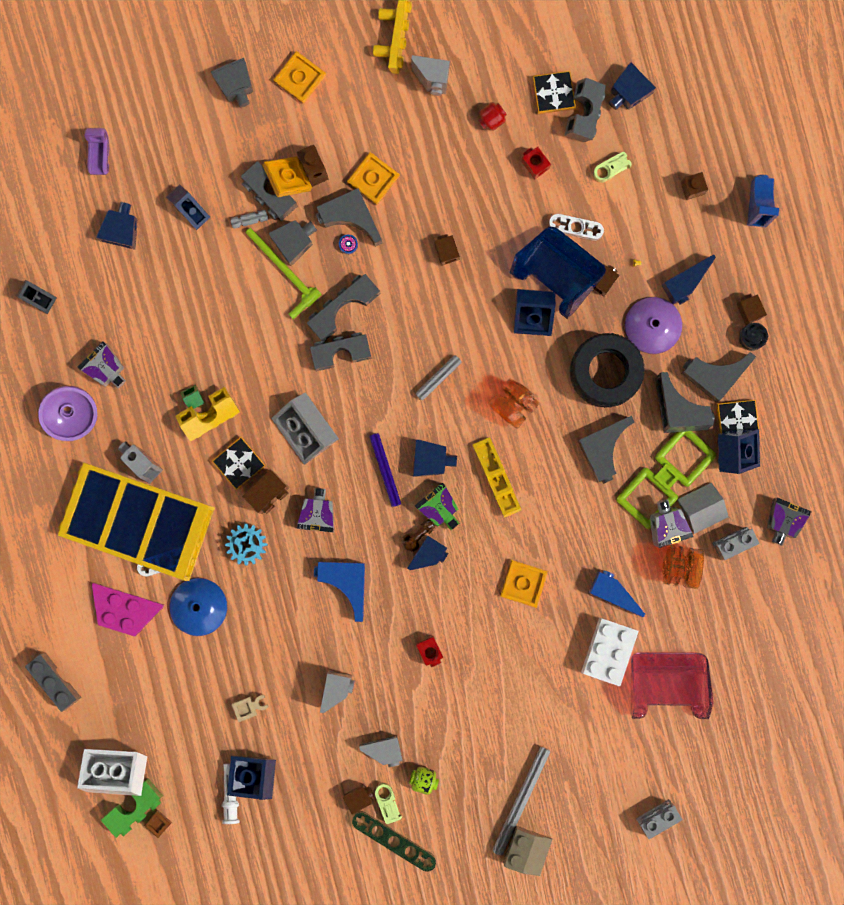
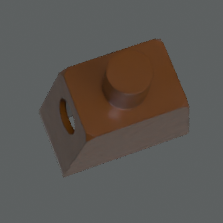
M314 144L297 152V157L312 187L329 180L324 164Z

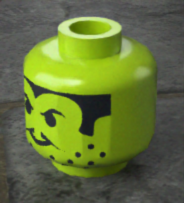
M418 767L416 770L413 769L409 780V785L412 786L413 791L429 795L432 790H436L439 779L436 778V772L424 767Z

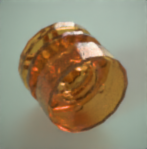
M509 378L506 383L511 389L504 385L501 387L506 396L503 397L496 393L488 404L505 421L518 429L526 420L522 411L524 410L531 414L533 410L528 404L537 408L539 402L524 385Z
M669 545L662 566L663 584L670 585L671 581H673V586H678L681 578H683V586L685 588L698 589L703 574L704 551L702 549L689 548L686 556H684L682 546H679L676 551L675 545Z

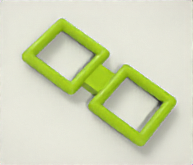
M692 431L676 432L655 455V460L663 466L655 475L648 468H643L620 493L616 501L646 529H651V520L644 517L626 498L647 477L669 497L668 502L671 507L678 499V495L670 489L673 484L678 480L685 487H689L716 458V453ZM684 435L707 455L688 477H685L665 458V455Z

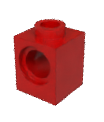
M538 146L535 149L531 147L523 153L521 162L534 180L550 169L551 163ZM532 158L539 159L540 164L533 165L531 164L530 160Z
M434 636L416 644L426 666L434 667L442 663L440 659L444 657ZM429 647L436 650V655L433 658H428L425 655V650Z

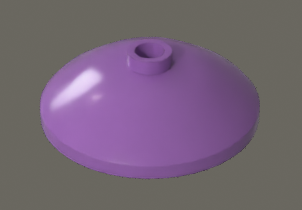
M649 297L638 301L631 307L625 319V332L628 340H631L641 352L659 354L672 348L680 338L682 319L672 303L662 298ZM652 321H657L659 323L658 327H654Z
M75 386L58 387L47 393L42 399L38 410L39 422L43 430L57 440H78L86 436L95 426L97 407L91 395L85 390ZM65 407L71 408L69 411L64 410Z

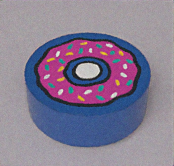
M349 234L342 236L339 240L340 250L344 254H353L358 248L357 239Z

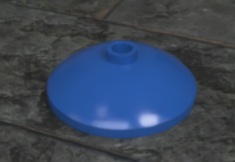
M195 578L183 582L176 588L172 594L169 609L174 624L181 631L192 636H204L214 632L221 626L225 620L228 605L224 592L216 583L208 579ZM195 604L200 606L199 611L193 609Z

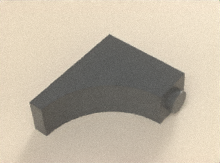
M359 188L317 206L318 213H316V217L320 224L324 223L325 228L333 225L353 226L367 234L375 247L382 244V239Z
M749 352L740 361L725 366L708 364L697 357L693 360L689 358L682 368L685 370L681 374L717 403L725 396L756 356Z
M661 372L655 378L664 433L708 430L714 425L715 417L714 413L711 412V406L697 405L682 397L671 383L668 372Z
M632 416L578 441L597 482L602 481L605 484L613 480L612 476L617 474L613 464L614 446L620 434L628 426L635 423Z

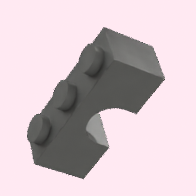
M589 78L577 81L573 99L582 103L584 114L583 116L577 114L568 118L565 136L581 142L593 140L597 132L596 124L601 115L600 108L605 98L604 91L606 85Z
M258 161L241 176L244 188L248 192L252 190L256 194L254 198L261 206L265 204L269 208L267 212L274 219L278 218L282 221L298 207L296 201L290 195L277 197L276 194L270 195L265 192V187L270 181L263 166Z
M362 332L351 334V338L347 339L343 337L332 339L333 342L330 343L319 341L310 347L316 372L334 368V355L341 350L348 351L351 354L353 363L372 359L366 334L362 335Z
M46 653L40 654L25 666L61 712L67 710L81 699V696L70 683H66L56 671L57 666Z

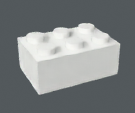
M599 618L581 673L621 686L639 631Z
M84 749L77 788L91 793L141 796L147 756L138 752Z

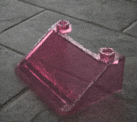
M636 653L632 656V719L644 718L648 711L647 705L691 706L692 714L696 718H710L714 701L709 662L705 655L701 653Z

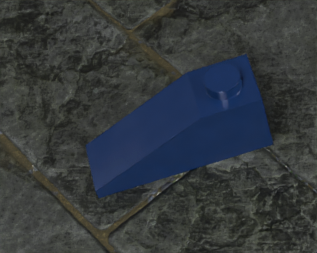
M715 255L706 258L662 284L673 305L676 303L681 305L690 300L688 296L693 293L715 260Z

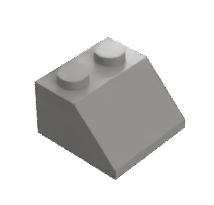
M412 55V72L426 91L436 96L446 94L450 61Z
M334 671L327 673L320 713H325L347 698L349 693L353 692L355 680H351L352 675Z

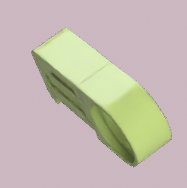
M621 152L597 165L593 176L596 181L603 183L612 179L616 174L627 169V167L630 169L632 163L630 160H627V154ZM600 168L606 169L608 172L607 177L600 178L597 175V170Z
M387 783L379 784L375 790V796L385 823L390 824L400 820L402 815H399L396 802L393 801L395 800V795L392 787ZM382 787L388 788L390 792L386 798H382L378 794L379 789Z

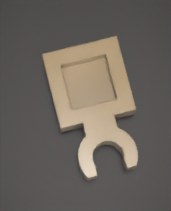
M265 695L258 696L253 702L251 697L233 703L232 707L238 722L256 716V709H267L269 707L268 704L265 706L259 704V700L265 698Z

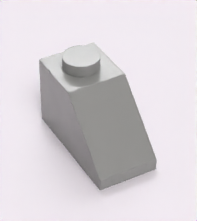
M398 736L360 744L359 746L360 751L382 765L388 764V767L399 765V761H403Z

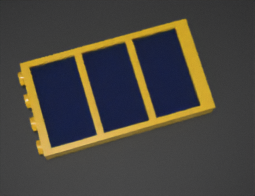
M83 463L78 471V480L71 490L70 502L65 507L64 519L59 524L58 536L169 576L189 581L215 507Z

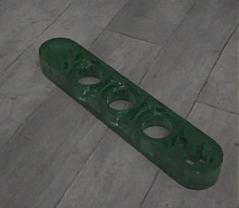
M359 811L353 816V826L363 834L425 872L435 868V856L366 812ZM362 816H364V821L368 824L370 823V820L373 821V823L370 825L369 831L365 830L367 828V825L363 823L361 825L357 824V817L361 818ZM381 826L383 834L375 836L372 833L373 827ZM392 836H396L400 840L399 845L396 847L391 846L388 842ZM409 846L416 849V854L413 857L405 854V850ZM420 851L423 853L421 854L422 858H431L432 865H427L425 867L423 860L419 859L418 862L415 861L418 858Z

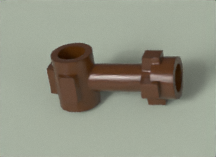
M429 519L421 523L422 527L414 535L408 533L403 536V546L411 552L416 551L419 548L417 541L426 533L430 534L433 531L435 525Z

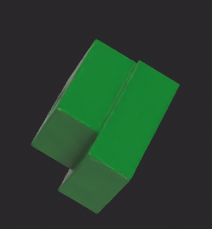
M196 384L181 392L182 399L188 408L192 406L195 409L204 404Z

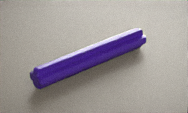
M378 433L372 434L369 438L391 506H399L401 501L380 435Z

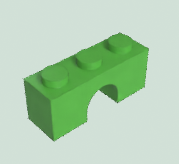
M149 778L143 782L141 796L131 795L136 801L135 811L128 812L120 805H117L101 819L102 823L115 838L120 834L124 837L132 829L130 827L135 821L139 823L147 816L145 812L149 808L153 811L161 804L159 799L163 795Z

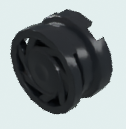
M750 323L742 328L739 333L741 346L749 351L758 350L768 340L767 329L760 323Z

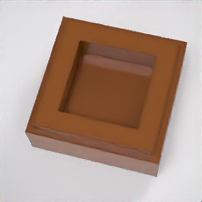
M157 810L144 826L159 838L172 822Z

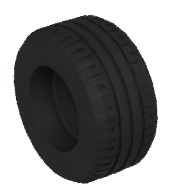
M614 333L594 335L583 342L573 355L570 365L572 386H574L576 393L591 405L604 408L621 405L636 394L644 380L645 364L643 363L642 354H640L637 346L631 340L622 335ZM601 353L614 354L624 365V378L619 385L613 388L599 387L590 377V363L595 356Z

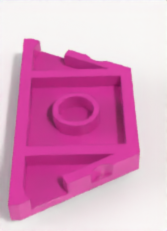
M97 583L92 584L99 626L135 637L164 608V604Z

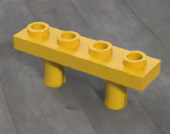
M398 0L396 9H379V20L395 21L392 44L390 46L374 45L373 55L375 57L390 58L388 68L392 74H399L400 68H403L404 64L402 51L406 49L405 31L409 29V20L407 18L408 13H411L412 2L410 0Z

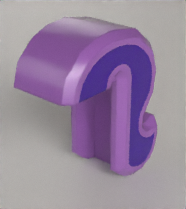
M87 128L84 136L88 141V172L90 175H106L109 172L108 133L104 128Z

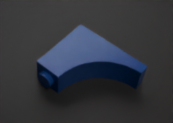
M757 175L751 181L747 226L766 228L779 216V208H776L774 204V179L769 178L768 175Z
M318 562V566H314V577H317V582L328 583L340 589L351 602L355 622H363L365 563Z

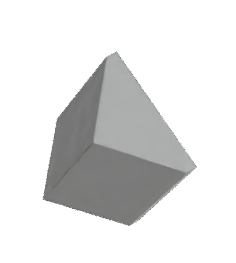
M712 483L677 499L694 534L729 517L724 499Z

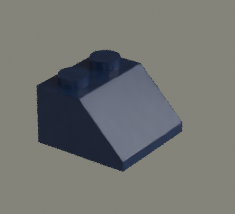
M517 289L514 320L515 334L552 336L556 306L555 292Z
M759 429L730 430L718 434L719 472L741 474L760 467Z
M231 756L227 796L259 800L272 799L276 760Z

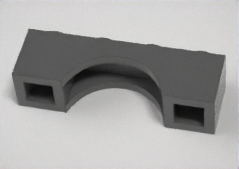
M366 274L363 276L358 275L354 278L353 284L348 289L346 287L341 289L337 293L338 297L333 301L331 299L322 306L323 310L319 313L317 311L308 318V326L321 341L327 340L337 331L335 318L341 307L353 302L367 306L381 294L380 290Z

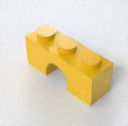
M226 387L208 396L212 406L207 412L198 413L191 406L175 416L179 426L190 442L240 413Z

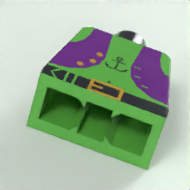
M441 483L415 505L416 509L437 527L444 522L452 530L460 524L453 516L459 509L444 483Z

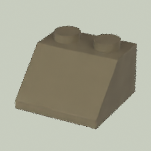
M516 826L503 861L504 867L523 874L540 876L552 838Z

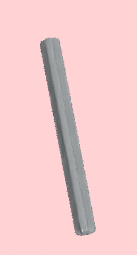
M540 747L493 847V852L497 855H503L547 761L550 750L545 747Z

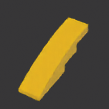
M489 437L472 444L503 517L505 518L522 511L491 438Z

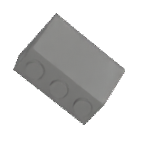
M306 392L292 399L271 418L304 465L339 439Z

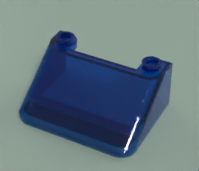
M547 227L516 253L510 269V274L520 280H525L532 274L563 299L559 305V312L566 319L578 309L606 272L605 266L556 227Z

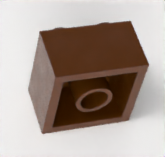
M270 469L242 497L259 514H268L275 507L273 505L274 502L277 500L281 501L289 494L287 490L290 487Z

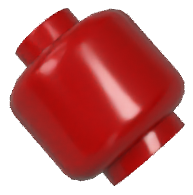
M491 102L479 111L481 118L478 121L484 129L488 127L489 130L494 131L506 122L505 116L507 114L499 103Z

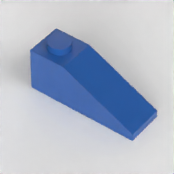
M605 570L603 573H597L590 588V594L636 615L645 616L643 610L621 583L613 578L614 574Z

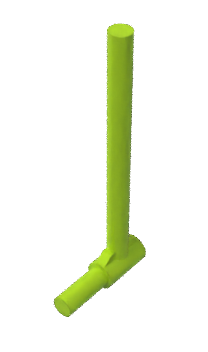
M249 228L245 233L303 293L302 302L288 314L294 320L322 294L316 287L308 289L252 228Z

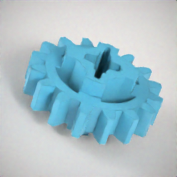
M245 524L243 529L238 525V531L232 529L231 533L233 535L226 537L230 540V543L225 544V546L230 547L227 554L232 553L231 560L237 558V564H241L242 561H244L245 566H248L249 561L252 564H256L255 559L262 560L260 554L266 553L263 546H268V543H263V540L267 537L260 535L261 529L255 531V525L251 529H249L248 524ZM247 532L245 537H237L240 533ZM255 536L258 538L259 546L255 544ZM249 539L251 547L244 550L242 542H246ZM234 544H236L239 548L238 554L234 549ZM249 552H256L252 557L245 558Z

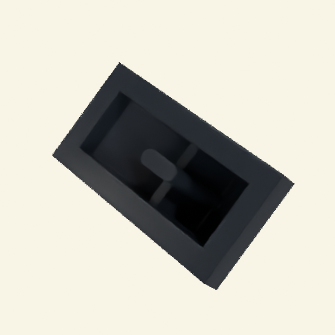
M27 280L24 281L16 295L19 299L46 314L49 313L57 297Z

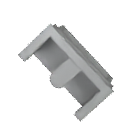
M744 527L712 544L720 560H727L760 543L753 529Z
M667 800L636 818L646 837L651 839L682 821V818L676 807L670 800Z

